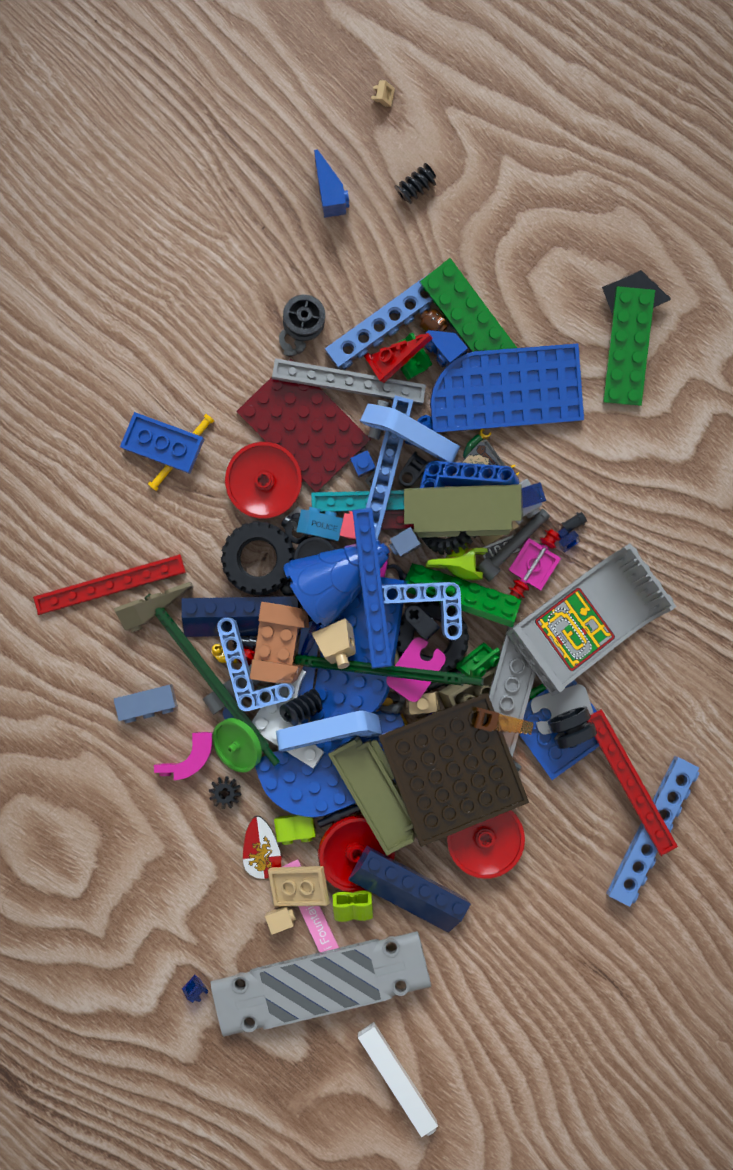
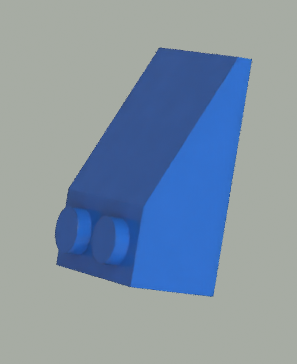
M314 150L324 218L345 215L346 208H349L348 190L344 191L342 182L319 150Z

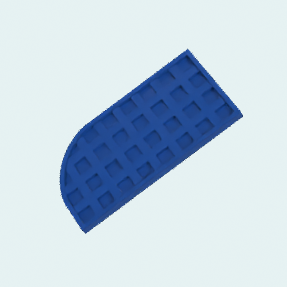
M579 344L474 351L457 358L442 371L433 387L430 398L432 430L438 433L583 421L584 410Z
M381 577L382 585L407 584V581ZM391 588L387 591L386 595L388 599H394L397 593L395 589ZM361 590L336 622L346 618L353 627L356 653L348 657V660L371 663ZM404 603L384 604L392 666H394ZM318 668L315 690L320 694L323 709L320 713L316 712V715L310 716V721L314 722L356 711H367L374 714L381 707L389 693L390 687L386 683L388 676Z
M381 711L374 713L379 715L382 734L404 725L400 713L396 715L394 713L386 714ZM357 735L315 744L324 751V754L314 769L287 751L278 750L273 752L280 761L276 766H273L266 756L261 757L255 769L265 793L283 810L297 816L309 818L327 816L356 804L328 753ZM378 736L372 738L360 737L363 743L371 739V741L377 740L381 745Z

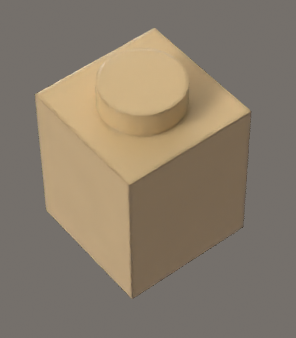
M288 906L272 910L265 915L272 935L294 927V920H296L293 909H289Z

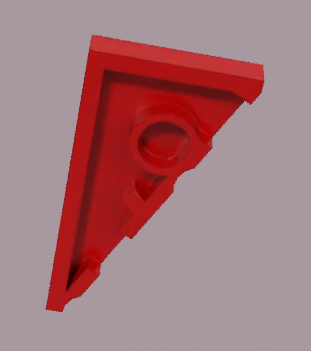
M428 333L415 336L414 340L408 342L403 340L392 344L390 347L381 348L380 352L374 354L367 353L364 357L379 381L385 383L430 342L433 337Z

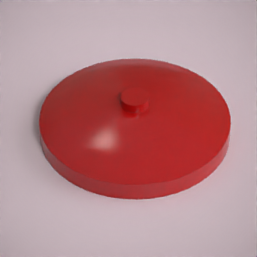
M255 442L240 449L230 460L225 474L226 491L234 506L244 514L259 519L274 518L287 512L297 501L302 488L301 469L295 457L284 447L271 442Z
M510 810L447 836V845L453 861L461 870L471 876L488 879L507 873L517 864L524 850L525 834L519 818Z
M364 816L346 817L333 824L322 837L318 848L319 866L324 867L325 878L334 887L346 892L366 890L348 880L366 846L386 855ZM393 852V853H391V854H389V855H386V856H388V857L394 859V858H395V852Z

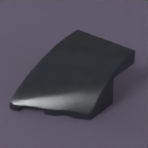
M642 270L624 276L622 279L602 287L612 316L617 286L655 290L653 308L671 300V297L662 291L654 281L648 278V275Z

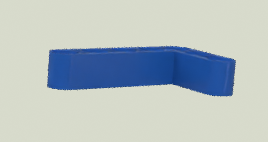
M432 461L425 468L420 488L519 484V479L514 470L509 466Z

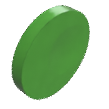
M228 718L214 728L212 735L214 749L226 766L237 772H248L259 764L262 755L261 745L255 732L246 723L239 719Z

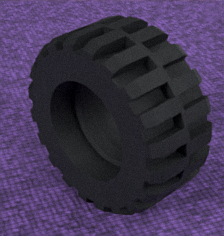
M253 521L252 523H245L241 527L235 528L233 533L226 538V543L221 550V563L227 579L237 589L252 595H267L276 592L288 582L289 578L285 575L284 564L294 560L295 550L288 536L280 528L268 522ZM257 540L269 543L274 548L277 557L273 570L267 575L260 577L248 574L243 569L240 560L244 547L250 542Z
M427 601L415 605L421 608L433 620L441 622L440 603ZM448 607L446 610L447 615L453 616L456 609ZM410 610L409 613L411 615L409 616V618L416 619L418 617L416 615L418 611ZM404 614L401 617L397 651L400 657L414 639L415 632L414 627L405 619ZM463 617L462 634L458 639H450L448 647L443 652L446 657L445 663L439 671L447 672L453 669L464 658V654L468 649L469 634ZM454 625L448 627L450 636L454 635L457 629ZM420 652V657L424 661H429L433 657Z

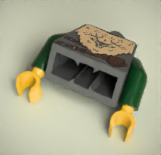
M481 429L479 434L475 435L466 444L463 453L464 460L461 463L506 466L487 441L491 432L488 435H484L482 432L485 429Z

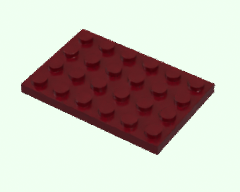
M271 377L236 411L265 442L278 444L295 457L301 469L302 479L315 492L324 487L350 461L351 457H354L371 441L323 390L316 386L275 380Z

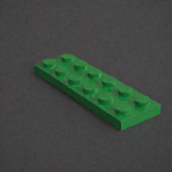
M448 258L419 281L471 352L517 348L451 258Z
M616 287L603 402L642 406L655 290Z
M412 563L405 579L407 584L455 583L460 587L461 611L512 628L522 600L513 595H507L495 589H489L477 583H471ZM453 586L446 588V595L449 597L454 595L455 589ZM413 587L407 589V593L416 595V590ZM428 587L426 590V595L429 598L435 595L434 587Z

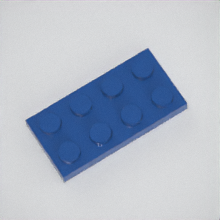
M134 412L120 448L191 474L205 439L199 435Z

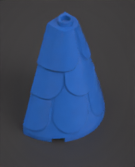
M377 539L379 567L381 569L389 558L388 553L390 551L385 543L381 544ZM357 544L347 545L342 549L321 552L318 555L291 560L284 564L286 577H291L292 579L290 586L312 620L316 624L319 622L322 624L320 625L322 629L335 623L362 590Z

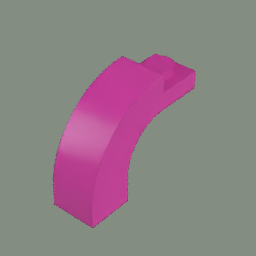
M213 732L192 733V751L189 757L180 763L155 764L154 773H159V776H171V773H173L174 780L184 779L195 774L206 764L212 753Z

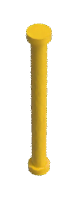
M205 414L203 421L193 431V434L200 436L210 423L213 424L214 420ZM165 465L148 485L157 491L159 489L158 486L173 468Z

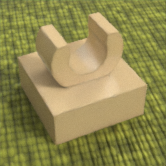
M380 80L378 85L373 86L377 94L376 96H371V99L375 102H380L385 107H391L395 88L386 80Z

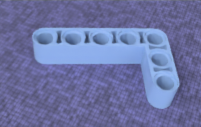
M368 403L360 420L361 423L369 427L392 432L443 462H454L460 448L454 442L390 407Z
M439 582L382 585L384 604L441 601L443 635L451 640L458 639L461 636V591L457 584ZM432 586L436 592L433 597L429 598L426 595V590ZM448 586L454 587L455 593L453 596L449 597L446 595L445 591ZM413 587L416 590V595L410 599L407 597L406 591ZM391 588L395 589L397 593L394 599H388L386 595L387 591ZM453 605L456 612L453 616H448L446 610L449 606ZM454 625L457 629L456 633L449 636L447 629L449 626Z
M233 618L221 619L217 625L239 708L243 711H250L291 699L295 691L290 683H281L258 690L254 689L237 622ZM225 621H229L232 624V629L229 632L223 629ZM230 640H234L237 643V648L234 651L228 648ZM235 659L241 660L242 667L240 669L234 668L233 661ZM239 678L246 679L247 686L245 688L239 687ZM282 687H287L290 690L288 697H283L280 694ZM263 692L270 693L271 700L269 702L262 700L261 695ZM244 697L251 698L252 705L250 707H246L243 704Z
M367 711L351 712L276 731L279 751H289L353 735L372 738L382 734L379 715Z

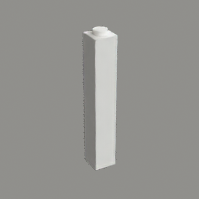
M373 1022L358 1032V1039L420 1136L433 1134L438 1127L435 1116Z

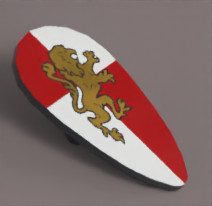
M254 816L245 833L243 864L245 870L251 876L266 879L269 878V868L281 867L282 858L271 827L261 816Z

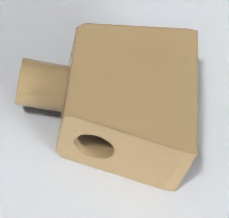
M346 618L312 633L327 661L331 664L337 663L339 669L349 666L348 657L356 653L353 627Z
M438 691L424 692L418 701L411 702L406 699L404 704V714L409 715L438 712L441 710Z

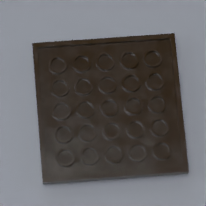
M488 693L481 694L378 735L421 847L529 803L499 722H497L496 729L491 732L474 728L478 713L476 711L477 707L494 711ZM485 713L483 726L488 722L489 714Z

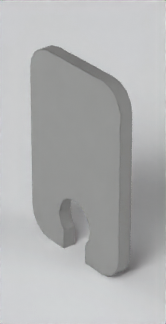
M580 684L567 687L562 692L553 696L547 693L535 697L530 704L532 713L539 712L542 708L550 710V719L563 712L583 706L588 708L590 715L593 714L586 688ZM548 721L536 722L541 734L552 733L548 726Z

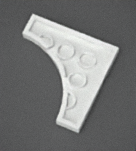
M303 669L297 681L290 683L294 687V696L285 702L260 708L252 721L263 737L277 746L276 731L293 727V725L284 721L281 717L280 706L298 697L300 686L307 673ZM282 687L280 694L283 697H288L290 690L287 687ZM270 694L266 698L265 702H269L271 700ZM316 745L287 751L313 769L324 754V751Z

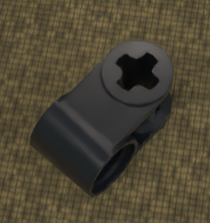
M415 451L399 474V485L403 488L412 487L424 473L430 461H425ZM408 474L412 477V481L405 483L402 480V476Z
M411 605L405 609V619L426 641L440 628L418 606ZM410 610L418 611L416 613V615L418 616L416 619L409 618V616L411 615L409 613Z

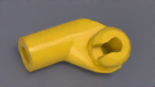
M220 644L213 645L212 655L218 662L226 663L223 647Z

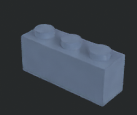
M411 527L391 538L392 543L389 544L393 553L401 557L422 546Z
M172 684L114 698L118 720H124L125 724L136 721L138 716L143 715V718L146 719L154 717V712L162 711V714L173 712V708L178 706Z

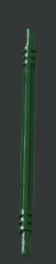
M156 608L154 614L231 715L235 719L246 723L255 732L259 739L261 750L273 766H276L280 761L269 748L270 744L246 713L239 708L235 699L164 608Z
M297 654L294 657V663L304 667L460 686L464 684L483 686L484 683L483 678L469 677L461 673L400 666L372 669L371 663L349 661L347 668L339 669L337 663L331 664L324 657Z

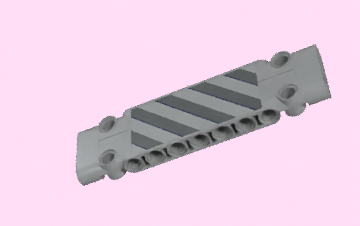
M418 931L395 937L389 936L383 940L373 939L336 948L334 951L332 949L251 969L247 973L240 972L234 976L211 981L212 995L223 1037L242 1032H253L255 1029L262 1027L263 1029H270L386 1001L395 995L403 996L408 992L431 987ZM389 942H393L397 948L394 951H390L386 945ZM237 979H243L246 986H238ZM398 981H404L406 987L399 989L395 984ZM246 1018H253L255 1024L248 1025L246 1023Z

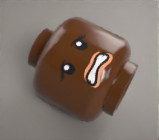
M432 309L429 312L425 310L419 318L421 320L419 326L425 333L428 330L444 332L448 327L446 317L436 309Z

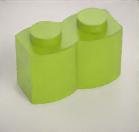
M297 815L274 818L277 842H282V845L293 844V840L301 839V842L313 841V837H316L314 818Z
M357 891L354 893L338 892L333 894L334 920L347 922L353 919L359 921L372 919V893L369 891Z

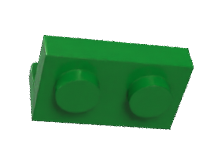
M411 333L403 340L407 342L414 340L415 335ZM422 348L400 369L409 381L428 370L432 366V362Z
M483 642L456 664V669L465 674V676L481 678L488 669L498 664L501 650L498 647L493 650Z

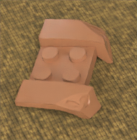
M261 602L258 620L260 623L250 679L272 683H293L297 681L303 669V666L293 665L299 627L309 628L308 614L300 608Z

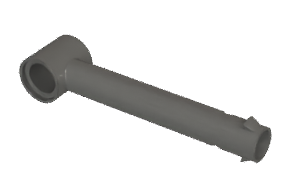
M541 509L491 559L486 557L476 567L477 571L483 572V577L490 582L501 571L499 566L550 515L544 509Z

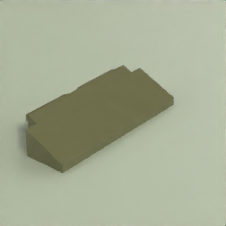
M522 484L404 489V524H414V532H417L419 537L459 536L461 531H466L469 536L508 535L513 527L512 521H521L523 517Z
M355 736L329 752L330 759L385 854L389 855L414 842L416 834L412 829L413 826L397 784L394 781L384 750L379 742L369 739L363 743L359 736Z

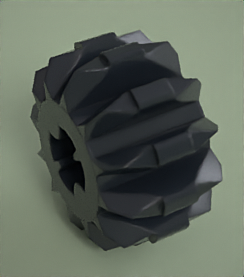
M229 776L225 777L224 782L221 777H218V783L214 781L211 783L216 789H209V793L215 794L210 797V800L217 799L214 804L216 807L221 802V809H225L226 803L229 808H232V801L236 804L239 802L235 796L239 797L242 795L241 792H236L241 786L237 785L234 787L233 784L236 782V779L229 783ZM224 788L228 789L227 792L230 791V794L226 797H223V794L220 792Z

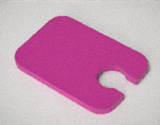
M417 637L412 640L395 666L439 671L445 663L446 657L443 652L436 648L431 660H422L420 651L429 642ZM387 677L386 683L390 688L411 702L418 701L431 683L429 681Z

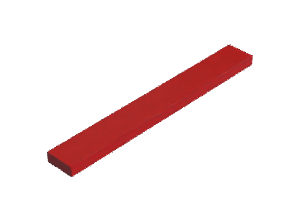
M179 554L37 595L33 599L38 615H42L186 573L182 556Z
M600 709L594 712L587 722L594 723L598 733L594 737L659 855L662 856L678 847L603 710Z

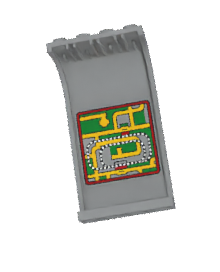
M629 543L584 573L506 633L553 696L562 692L569 683L630 635L657 617L672 611L676 605L672 597L663 589L661 582L652 574L649 566L641 559L637 549Z

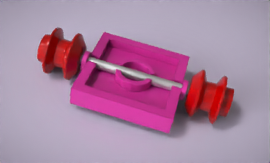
M552 529L549 531L544 530L546 533L545 538L540 537L542 546L530 538L526 540L508 569L509 572L520 578V580H513L515 584L513 588H508L511 590L510 595L519 599L520 597L525 598L523 595L524 591H529L527 583L539 591L542 590L561 559L548 550L549 548H556L554 543L561 541L559 538L560 534Z

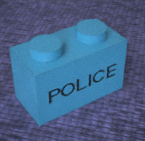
M309 507V510L301 509L296 532L339 541L343 518L336 517L337 513L325 511V514L320 513L321 509Z

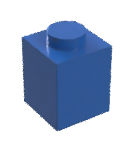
M368 450L350 458L358 478L376 470Z

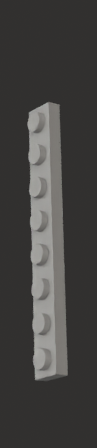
M276 358L272 379L391 400H394L395 396L411 399L414 404L420 405L424 402L426 388L425 384L391 378L382 383L374 375Z

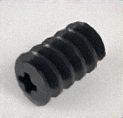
M424 163L423 168H417V172H412L411 177H405V182L400 181L399 186L395 185L394 187L404 201L412 204L410 197L417 200V192L424 195L423 188L429 191V183L434 186L436 185V175L427 163Z
M311 689L303 695L281 705L279 709L281 717L284 721L296 726L298 722L302 723L304 719H309L310 716L316 715V712L320 713L323 709L320 694L315 689Z

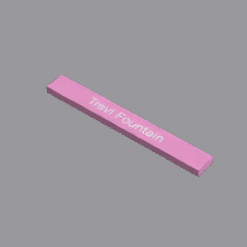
M297 859V860L292 861V862H290V863H288V864H286V865H284V866H282V867H302V866H301L299 860ZM298 906L319 952L332 949L334 951V949L339 948L321 907Z

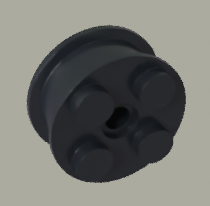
M297 295L286 303L283 310V326L292 338L300 341H309L316 338L322 332L325 323V309L317 298L311 295Z

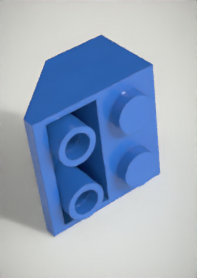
M431 330L426 332L433 339L425 345V348L430 353L434 352L437 356L436 361L442 368L444 366L447 367L454 360L466 354L468 347L456 333Z

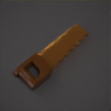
M478 707L476 709L478 713L474 728L490 732L502 730L509 733L518 732L519 734L528 733L529 735L532 733L533 722ZM485 713L489 714L488 722L483 726Z

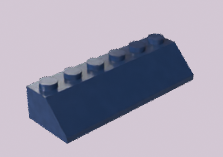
M296 596L181 598L182 624L186 637H218L217 625L223 618H233L237 622L240 636H258L261 602L298 608ZM225 621L223 629L227 632L231 631L232 624L229 621Z
M366 846L348 878L354 884L448 933L463 920L471 905L460 894L369 846Z

